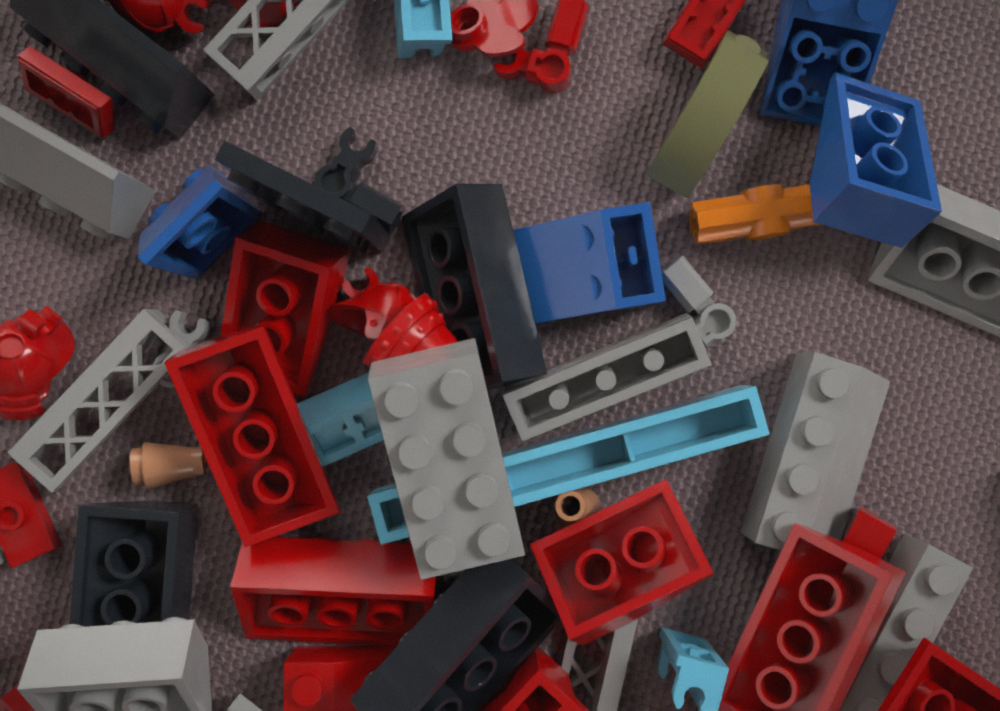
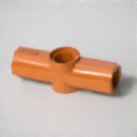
M783 184L764 185L741 191L739 195L696 201L689 204V228L695 245L723 242L746 237L747 241L761 240L789 234L790 230L822 225L813 222L810 184L784 188Z

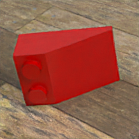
M260 220L235 237L221 336L265 325L292 392L305 397L309 392L333 320L329 316L328 309L331 305L338 303L341 296L342 283L345 278L350 250Z
M667 479L530 544L569 640L580 645H585L633 622L714 575Z
M923 637L878 711H1000V688Z
M297 645L284 662V711H358L350 701V698L362 686L366 676L377 669L397 646Z

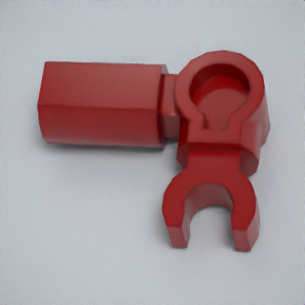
M558 0L545 41V46L548 50L542 51L534 48L532 52H529L522 48L518 52L513 53L516 59L512 64L503 65L495 63L493 67L495 74L506 80L524 76L527 82L539 85L542 90L548 93L563 91L571 81V64L568 57L576 53L589 11L588 3L585 0Z

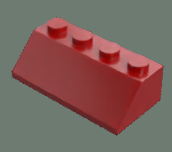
M265 325L225 334L186 348L164 362L245 548L340 513L341 509Z
M794 523L727 666L729 671L718 710L839 711L906 572L859 547Z
M275 536L246 548L242 542L230 588L246 639L397 646L401 637L407 631L413 629L433 606L435 599L438 597L439 576L421 580L411 542L381 545L380 542L371 539L344 541L330 540L325 537L303 539Z

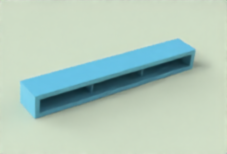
M739 385L502 452L514 507L767 436L770 433L756 386ZM393 483L375 488L367 498L380 544L409 537L396 484Z

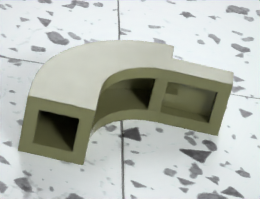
M727 30L692 95L646 173L648 177L688 199L738 120L769 62L767 60L769 53L761 49L755 40L745 35H736Z

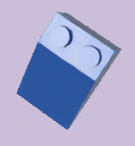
M836 72L829 80L810 179L813 222L903 248L942 212L920 100Z
M210 164L205 169H198L184 181L182 185L183 191L171 203L161 205L150 215L148 219L149 225L140 234L138 258L145 265L198 280L234 244L235 237L250 228L264 214L234 183L227 180L225 174Z

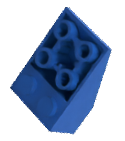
M782 0L759 113L761 115L821 126L829 80L835 72L870 84L898 0Z
M650 202L596 210L513 230L535 324L654 306L666 301Z

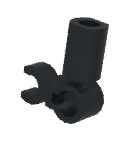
M349 127L340 137L339 145L341 152L338 156H332L329 163L320 168L315 177V186L371 213L383 228L391 234L403 216L405 206L363 182L359 185L355 184L361 175L359 171L360 166L369 164L375 158L377 144L376 141L370 139L364 150H352L350 147L356 138V133L353 128Z

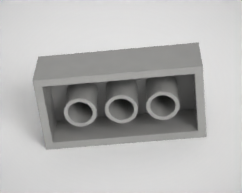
M475 338L371 362L368 382L421 580L525 556Z

